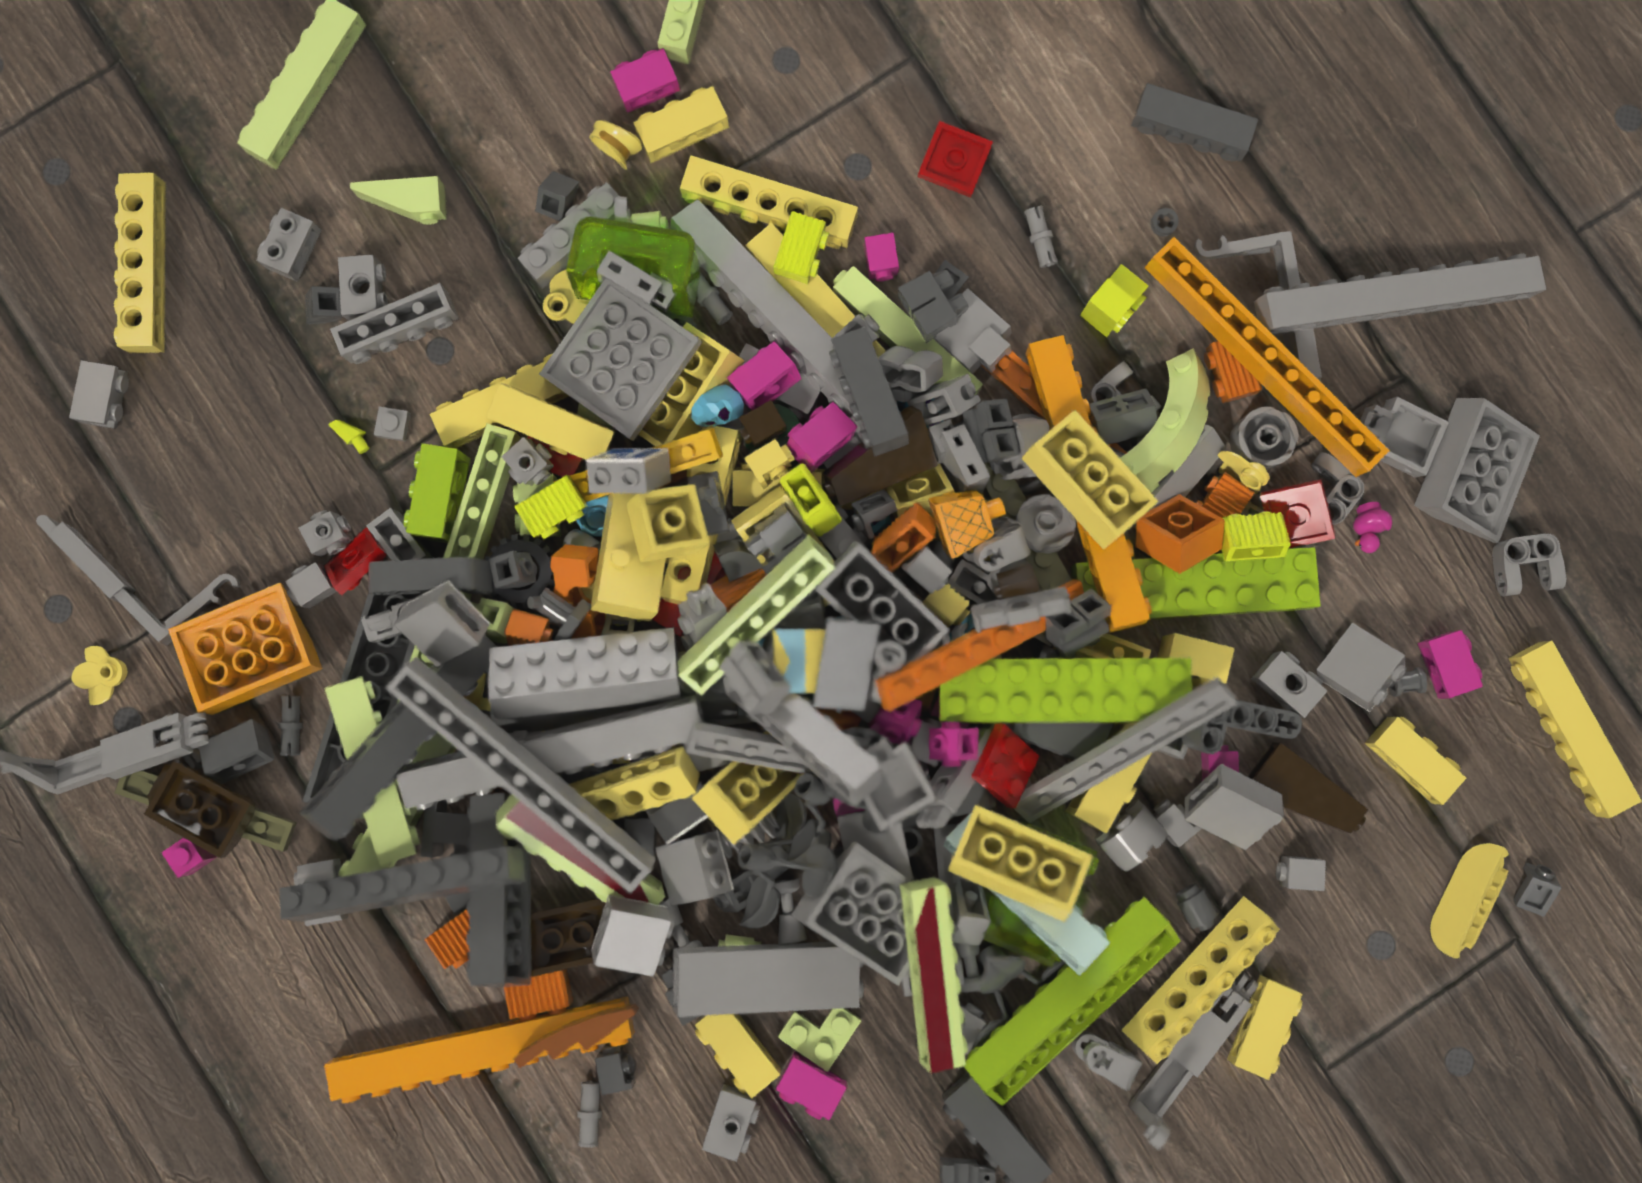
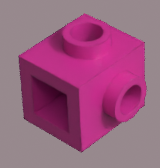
M913 699L891 711L883 709V706H881L875 723L879 724L878 733L888 738L891 743L898 745L908 744L911 736L916 738L922 725V720L919 719L922 702Z
M942 722V728H929V759L942 760V766H960V761L978 760V729L961 728V722Z

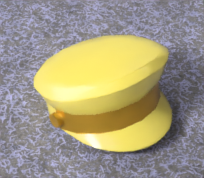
M605 120L596 121L593 125L594 130L589 136L590 140L602 152L615 159L622 168L627 170L626 161L629 156L635 155L642 150L641 141L637 136L620 126Z

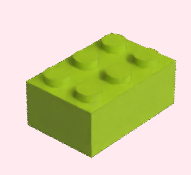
M421 444V450L416 452L414 467L417 469L416 478L411 481L409 487V497L412 498L410 510H406L404 516V527L407 528L406 533L422 540L442 543L449 542L465 492L470 458L460 450Z

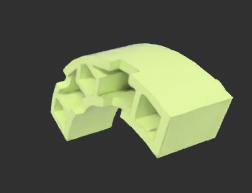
M1194 348L1166 361L1169 371V391L1165 406L1149 433L1133 449L1120 457L1121 461L1150 492L1156 490L1160 486L1158 482L1167 476L1171 470L1175 473L1188 458L1203 432L1208 417L1209 379L1206 369Z

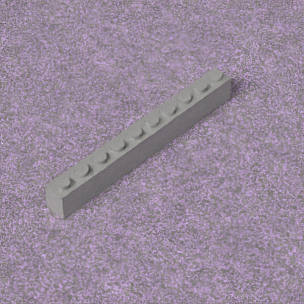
M698 199L671 218L670 236L673 242L679 247L682 246L689 253L693 263L698 267L701 266L709 274L714 285L723 288L728 294L730 301L736 307H741L745 311L750 322L756 328H761L768 335L770 343L776 342L795 363L797 369H800L808 377L810 385L815 390H820L828 398L829 404L834 402L858 427L857 433L864 430L861 420L855 422L849 404L854 403L851 394L845 395L841 387L839 378L843 376L840 367L834 368L829 355V351L833 350L832 337Z
M1523 253L1510 256L1504 261H1500L1499 257L1489 258L1481 261V264L1473 265V261H1465L1454 265L1453 268H1446V264L1430 267L1427 269L1428 271L1420 272L1419 268L1402 271L1401 275L1394 276L1392 272H1383L1373 276L1374 278L1365 279L1364 275L1351 277L1342 283H1338L1337 279L1326 280L1319 283V286L1310 287V283H1302L1291 287V290L1284 291L1282 287H1273L1264 290V295L1256 299L1254 305L1257 319L1272 334L1527 299L1545 291L1546 285L1540 257H1526V254Z
M417 657L407 663L386 687L389 692L630 893L652 870L655 861L653 855Z
M697 694L514 739L554 773L564 771L565 774H573L581 771L583 766L594 764V767H602L612 763V759L624 757V760H631L640 757L642 752L653 750L654 753H661L671 749V745L683 743L685 746L694 721L705 723V719ZM461 751L403 765L396 773V779L406 809L416 807L417 810L426 809L433 806L435 802L445 799L447 803L463 799L466 794L474 792L477 796L485 795L492 792L495 787L502 786Z

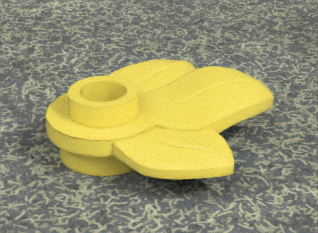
M567 270L559 272L552 278L550 294L543 301L544 313L551 320L562 321L566 319L574 324L595 294L596 284L590 281L573 282ZM556 303L563 304V308L560 311H554L553 306Z
M1221 451L1218 453V457L1223 461L1219 468V473L1226 472L1255 491L1254 494L1259 493L1261 486L1268 483L1270 476L1262 464L1248 462L1233 452Z
M90 646L85 648L86 662L75 667L71 679L77 687L88 689L90 705H100L112 697L114 686L119 685L126 679L128 671L126 664L116 657H110L105 648Z

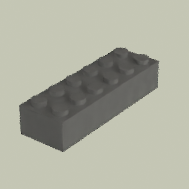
M506 793L470 796V806L467 810L470 822V836L467 840V848L469 853L506 846L523 850L526 882L470 892V898L467 901V912L470 916L469 930L467 932L469 962L466 968L469 986L501 988L531 985V855L525 850L522 843L514 838H506L497 829L496 812L511 796Z

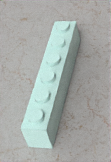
M972 813L946 837L943 846L953 856ZM989 889L1079 976L1110 943L1106 939L1105 932L1096 924L1091 925L1082 917V911L1075 904L1072 912L1066 921L1063 922Z

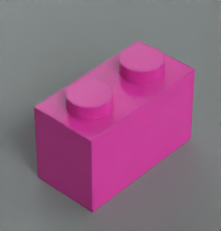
M664 48L658 51L650 50L644 53L640 59L633 62H622L614 70L610 71L627 113L680 91L677 77Z
M775 341L759 350L752 359L744 365L737 367L727 377L732 388L739 392L743 402L751 411L770 400L773 402L802 379L795 363Z
M834 402L826 408L818 407L810 415V420L805 425L799 423L788 433L789 440L786 446L794 459L799 464H805L811 473L850 442L858 428Z
M1462 630L1450 631L1418 642L1438 699L1452 698L1483 687L1481 682L1482 671L1472 658L1470 652L1472 650L1471 642Z
M795 1051L776 1084V1090L780 1092L779 1097L793 1105L795 1102H798L806 1107L805 1111L809 1115L819 1120L822 1117L830 1120L847 1089L846 1080L830 1071H825Z

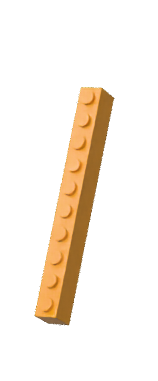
M1175 237L1144 267L1355 477L1369 472L1390 451Z
M1064 335L1029 343L1025 354L1044 418L1049 424V431L1074 410L1091 426L1088 417L1091 415L1090 405L1087 399L1082 398L1080 391L1082 379L1080 373L1074 371L1072 361H1074L1073 349L1070 344H1066ZM1091 427L1098 434L1096 427ZM1076 520L1097 594L1111 606V615L1105 618L1109 627V633L1145 624L1150 619L1149 615L1152 613L1149 599L1143 597L1140 588L1143 585L1141 572L1138 568H1134L1131 557L1134 556V550L1129 539L1126 540L1123 533L1103 550Z
M626 996L569 1008L566 1012L549 1016V1013L541 1014L529 1021L519 1022V1019L333 1058L324 1064L330 1100L341 1099L343 1104L361 1099L360 1095L371 1093L372 1097H379L390 1093L391 1088L401 1087L402 1091L418 1088L420 1087V1082L429 1080L434 1085L449 1081L450 1076L461 1074L462 1078H469L480 1074L479 1070L491 1068V1072L508 1069L510 1063H515L513 1058L520 1051L546 1034L570 1022L597 1012L630 1005L629 998ZM632 1017L586 1052L577 1042L555 1059L566 1057L569 1055V1051L580 1049L581 1053H587L599 1049L598 1045L610 1043L611 1047L627 1044L629 1042L628 1039L632 1038L635 1033ZM545 1050L526 1065L539 1062V1057L548 1056V1053Z

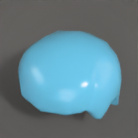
M603 496L586 502L588 507L582 510L585 515L576 520L582 531L593 537H602L609 496Z

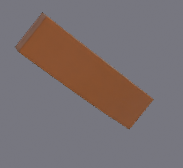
M635 1003L603 1010L577 1019L538 1039L520 1051L513 1060L521 1069L545 1050L551 1059L554 1060L577 1042L586 1052L634 1016L639 1007Z

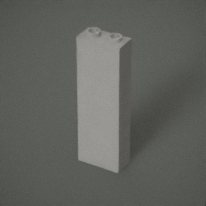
M832 942L673 948V1011L678 1017L858 1008L859 998H862L864 993L863 982L859 979V968L863 967V962Z

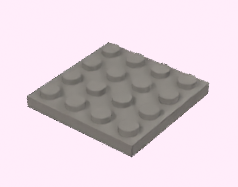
M605 278L539 374L634 441L698 350L702 341L651 305L646 304L642 299Z

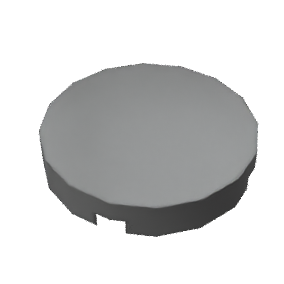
M1049 494L1032 496L1022 504L1016 515V521L1022 525L1029 548L1035 552L1049 554L1060 551L1068 545L1075 532L1076 519L1057 498L1051 497Z

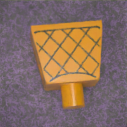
M976 490L928 499L933 518L937 522L936 528L943 550L951 559L991 538L994 535L991 519L1005 515V508L999 497L985 502L983 495Z

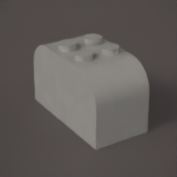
M856 541L834 562L835 569L815 587V590L846 619L850 620L851 617H855L859 621L879 622L876 647L884 641L900 644L906 652L904 665L927 654L950 631Z

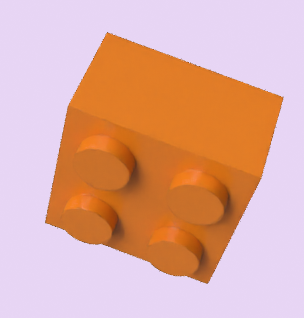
M1179 494L1148 511L1137 520L1135 547L1181 574L1222 549L1225 520Z

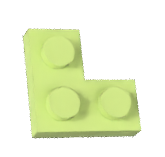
M846 1008L831 1009L819 1027L799 1012L794 1011L778 1034V1038L828 1072L860 1024L861 1018Z

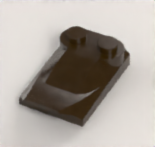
M174 760L172 764L164 765L148 793L149 805L144 815L218 858H226L237 846L252 820L255 812V803L248 796L239 795L178 760Z
M598 898L531 912V977L594 963L591 949L606 903Z

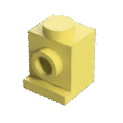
M776 439L744 458L763 490L769 487L766 483L767 480L771 478L774 481L785 475L787 468L791 466L790 462L795 460L786 444L780 447Z

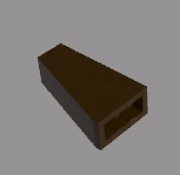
M911 405L900 412L908 432L909 444L874 456L871 447L865 448L862 441L825 470L823 475L826 482L822 486L828 498L841 507L937 467V459L921 410Z
M1273 742L1247 776L1282 795L1283 809L1338 831L1351 834L1353 831L1359 830L1366 821L1364 816L1368 812V808L1282 743Z

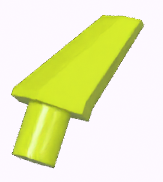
M335 420L328 424L347 445L353 444L359 454H363L370 449L363 438L366 434L365 431L341 420Z

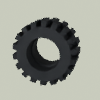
M511 535V539L503 538L500 540L501 544L498 547L494 545L490 549L493 552L490 557L486 556L485 560L489 561L493 557L510 551L530 553L531 557L539 565L537 582L526 590H517L515 588L495 589L493 580V593L490 594L498 601L508 603L514 609L530 611L527 604L530 596H540L545 588L554 592V573L551 571L550 562L555 552L548 544L538 538H533L531 535ZM503 565L505 577L509 578V565Z

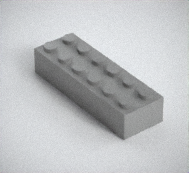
M674 628L489 648V702L496 720L681 699L677 664L678 649Z

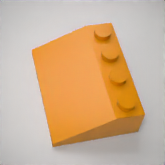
M282 583L275 584L168 629L197 712L214 715L323 669L313 641Z

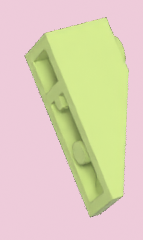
M438 176L350 183V189L358 198L415 221H420L422 224H435L438 220L447 219L445 186Z

